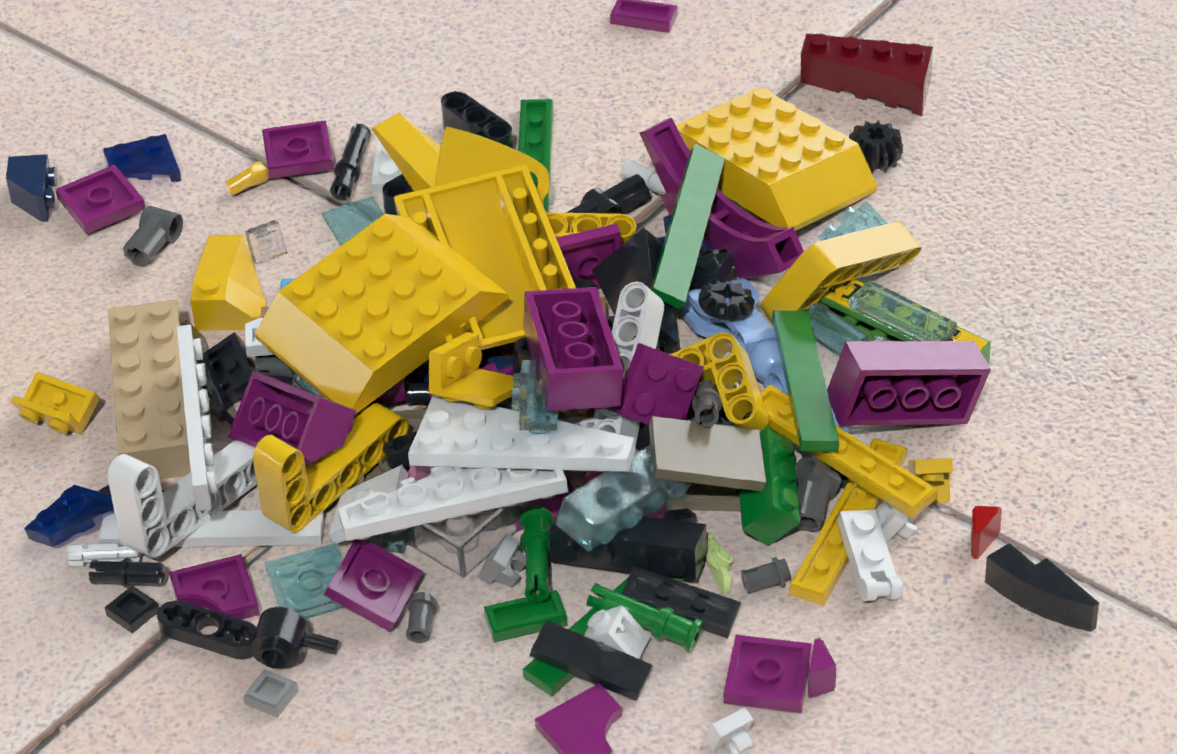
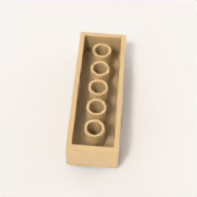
M177 299L108 309L118 456L127 454L154 466L159 473L160 480L186 476L191 472L177 336V326H182Z

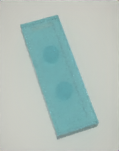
M869 280L849 298V308L915 341H947L957 332L956 322L872 280Z

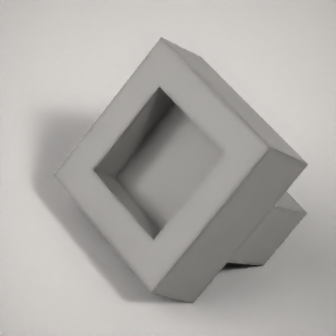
M507 533L491 550L477 577L489 585L493 580L512 587L518 581L520 575L514 572L511 567L520 572L526 566V557L517 549L520 541Z

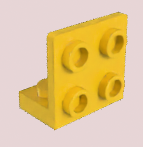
M466 332L429 352V394L443 396V400L448 402L466 401L474 403V406L480 409H491L496 407V404L507 398L514 397L517 392L525 389L528 379L479 369L482 352L479 348V334Z

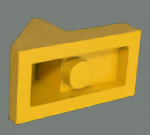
M952 458L908 460L909 472L937 489V499L932 503L949 502V473H953Z

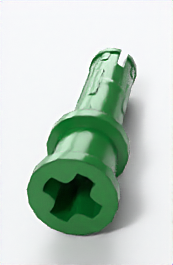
M541 506L529 507L520 515V525L524 530L520 536V546L526 553L525 596L532 602H536V591H539L540 602L549 597V530L553 524V516L548 509Z
M595 583L590 591L593 594L605 599L601 600L588 595L586 602L588 607L607 611L623 606L641 627L652 631V636L659 641L667 639L684 646V650L688 653H692L703 629L704 622L702 620L696 619L691 621L676 615L670 607H663L661 610L600 586L598 583Z

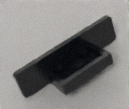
M186 319L181 325H191L193 339L200 338L203 360H197V364H205L207 384L202 387L207 389L208 396L214 402L210 407L220 422L227 421L232 425L237 413L233 403L243 397L252 371H256L250 357H247L246 347L242 339L235 332L209 349L204 336Z

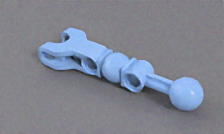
M744 278L729 281L732 284L741 283L742 289L751 290L752 298L755 299L754 309L746 318L722 320L707 314L700 307L698 297L701 289L688 291L686 302L681 308V313L693 331L707 338L722 332L734 336L747 352L755 377L764 383V389L771 384L788 395L774 331L756 309L759 301V292ZM724 298V299H726V303H729V300H730V299H729V298ZM832 409L835 425L850 434V426H839Z

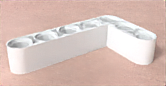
M631 282L621 291L611 333L623 367L622 385L637 344L641 343L656 349L664 312L662 299L641 282ZM615 406L595 409L594 418L567 417L566 419H554L633 437L635 439V446L640 427L639 421L614 413Z
M234 441L213 456L214 466H208V469L215 473L217 493L210 494L212 509L196 511L191 472L162 493L159 473L154 466L127 454L117 456L109 466L108 482L121 543L151 558H157L207 522L218 511H222L257 485L253 462L255 448L244 442Z

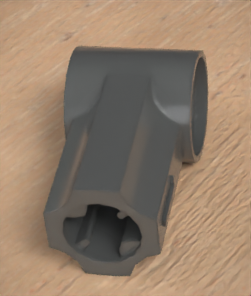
M147 206L141 214L139 228L123 247L124 256L136 266L144 267L146 263H150L166 241L175 242L179 238L183 228L182 215L158 207Z
M808 454L802 457L795 465L800 524L796 528L798 530L816 532L823 527L828 499L839 489L841 477L818 457Z

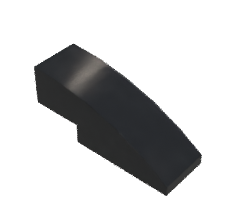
M1011 543L1006 544L987 556L985 583L999 594L1045 619L1089 632L1096 629L1099 602L1048 558L1034 564Z

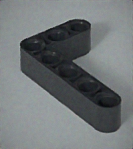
M453 91L446 93L441 98L444 130L446 126L488 138L513 149L512 126L507 121L466 93ZM403 174L388 181L382 187L385 214L397 215L394 196L414 192Z

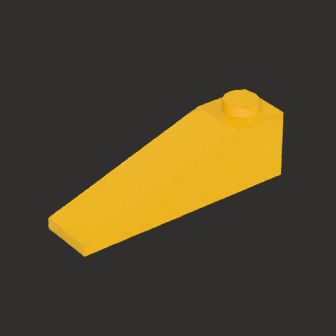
M400 112L371 129L414 191L435 186L441 147L437 142Z
M242 234L209 235L194 276L190 299L194 325L198 331L245 330L246 323L260 318L261 307H267L265 296Z

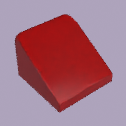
M974 506L972 508L971 556H973V559H979L999 535L1002 515L1001 507Z

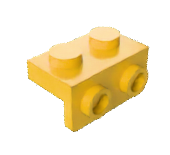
M36 372L24 397L20 398L13 395L10 402L20 410L18 415L31 423L37 424L39 420L48 423L47 426L61 434L66 435L69 430L82 435L100 397L93 391Z

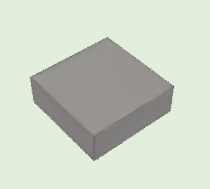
M264 669L243 695L245 705L278 718L297 694L298 685L293 680Z

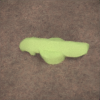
M708 532L705 560L720 593L726 594L730 591L731 576L728 570L731 567L730 564L733 562V558L726 549L719 546V541L713 539V534Z

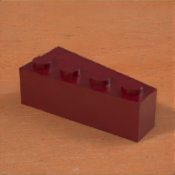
M806 33L801 50L800 83L836 93L844 89L851 91L855 98L866 101L869 97L885 101L884 106L897 109L899 105L912 108V114L923 116L932 76L933 46H924L916 43H896L887 40L877 41L858 39L856 37L830 36L822 33Z

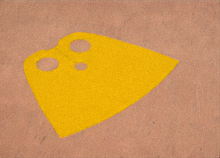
M446 126L439 152L435 186L527 164L529 171L534 173L538 179L536 189L544 207V198L549 192V173L540 162L522 152L488 138Z

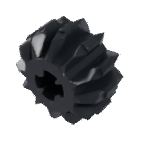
M879 120L876 123L865 121L863 126H854L853 132L849 134V139L858 143L871 173L876 169L886 172L887 167H896L897 161L901 159V154H903L902 136L899 129L892 127V123L883 125L880 124Z

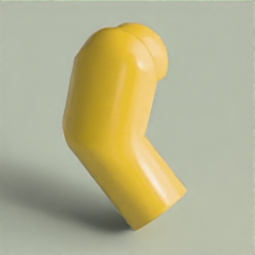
M256 161L246 170L225 181V184L234 196L248 187L264 184L269 178L268 167L263 162Z

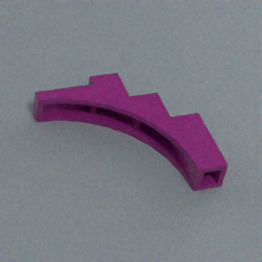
M672 117L639 132L666 191L661 197L669 215L673 213L690 153ZM717 187L704 237L712 242V250L726 249L727 252L731 253L736 262L734 267L739 278L746 279L777 274L790 268L804 252L794 227H778L754 218L730 201Z

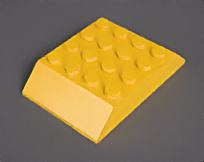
M760 87L676 124L683 141L690 151L694 144L725 157L717 186L719 190L729 199L774 226L794 227V230L797 231L877 192L878 186L858 143L846 137L844 133L825 125L818 118L799 110L794 104L780 99L768 89Z
M527 164L394 196L398 216L413 217L415 223L426 227L436 235L442 245L449 250V247H451L508 293L509 298L477 322L475 316L469 319L468 330H466L465 323L459 327V336L466 332L479 334V348L481 350L516 342L518 339L526 337L523 329L525 291L576 288ZM452 334L445 338L446 343L453 340Z
M384 214L279 290L257 328L255 338L323 397L356 410V415L429 359V352L445 344V338L448 335L452 334L453 339L457 338L461 325L465 323L466 330H468L469 319L475 316L478 322L509 297L507 292L451 247H449V250L442 245L437 236L426 227L415 223L413 217L408 218Z

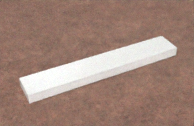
M262 510L218 511L207 522L173 547L321 545L324 512L320 513L301 531L293 533L265 517ZM104 512L99 537L100 543H119V546H124L119 537L115 512Z

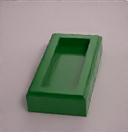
M557 590L550 591L549 597L543 602H540L539 594H537L536 602L529 601L526 597L484 606V616L493 643L538 633L541 631L546 620L562 627L567 626V616Z

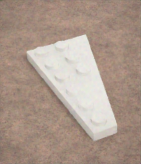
M191 325L177 326L193 494L196 511L212 509L210 494L217 493L215 473L208 469V466H214L212 445L211 443L207 444L206 439H210L213 435L210 415H204V412L210 410L207 389L201 388V386L207 384L205 364H197V360H203L200 338L193 339Z
M433 394L408 456L410 466L629 472L636 448L633 437L498 406L491 409H480L475 407L474 403L466 401L448 402L443 400V396Z
M433 467L430 469L431 475L418 481L410 477L400 482V489L388 494L377 491L338 508L346 541L364 540L377 534L404 531L413 526L440 523L449 518L476 515L485 510L503 506L512 507L521 502L539 498H551L557 494L568 492L567 479L563 470Z

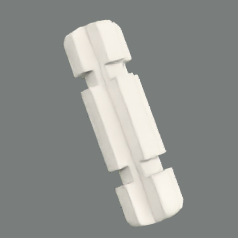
M119 543L88 544V548H84V544H74L68 546L67 560L71 567L85 566V563L88 562L90 565L92 560L122 561L124 558H130L132 562H140L141 560L140 552L125 545L119 546Z

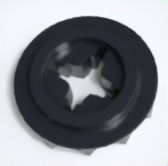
M727 279L725 283L713 280L711 284H704L699 293L698 302L707 314L715 318L740 320L752 313L755 299L752 298L751 290L742 289L741 283L732 284ZM724 298H729V303H726Z

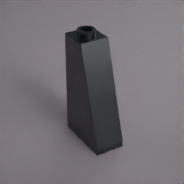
M644 227L592 269L614 315L616 314L620 293L626 285L631 282H641L651 290L663 243ZM663 302L664 312L658 341L660 343L659 350L668 353L678 344L674 308L672 305Z

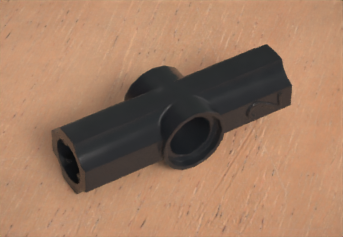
M635 174L605 191L600 188L589 190L583 196L580 205L566 213L624 214L650 199V189L647 187L645 180L640 175Z

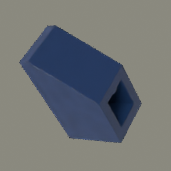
M48 154L9 156L6 181L11 203L39 221L48 222L49 210L55 207V194L52 187L57 186V171L55 167H50Z

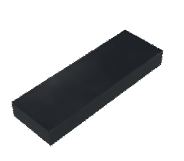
M633 566L622 591V595L661 610L663 607H670L676 615L691 621L696 619L702 620L704 622L702 630L725 638H729L741 606L740 601Z
M548 620L545 621L530 652V657L591 683H600L604 688L636 702L653 666L648 662Z

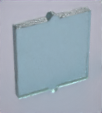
M373 196L352 203L345 202L343 206L322 212V218L340 246L384 215Z

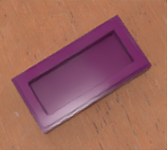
M617 0L610 14V24L670 33L678 16V6L643 0Z

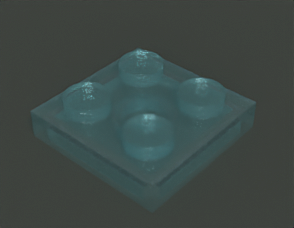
M333 543L264 562L266 574L279 607L292 609L302 615L304 619L346 608L323 595L343 560L337 544Z

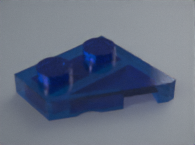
M166 134L149 136L145 139L103 148L107 167L115 164L126 179L152 180V174L170 175L171 182L181 181L180 170Z
M74 484L63 491L61 496L48 508L40 511L36 518L24 527V530L29 540L54 547L69 540L75 534L83 533L95 527L94 518L108 511L114 512L112 497L109 494Z

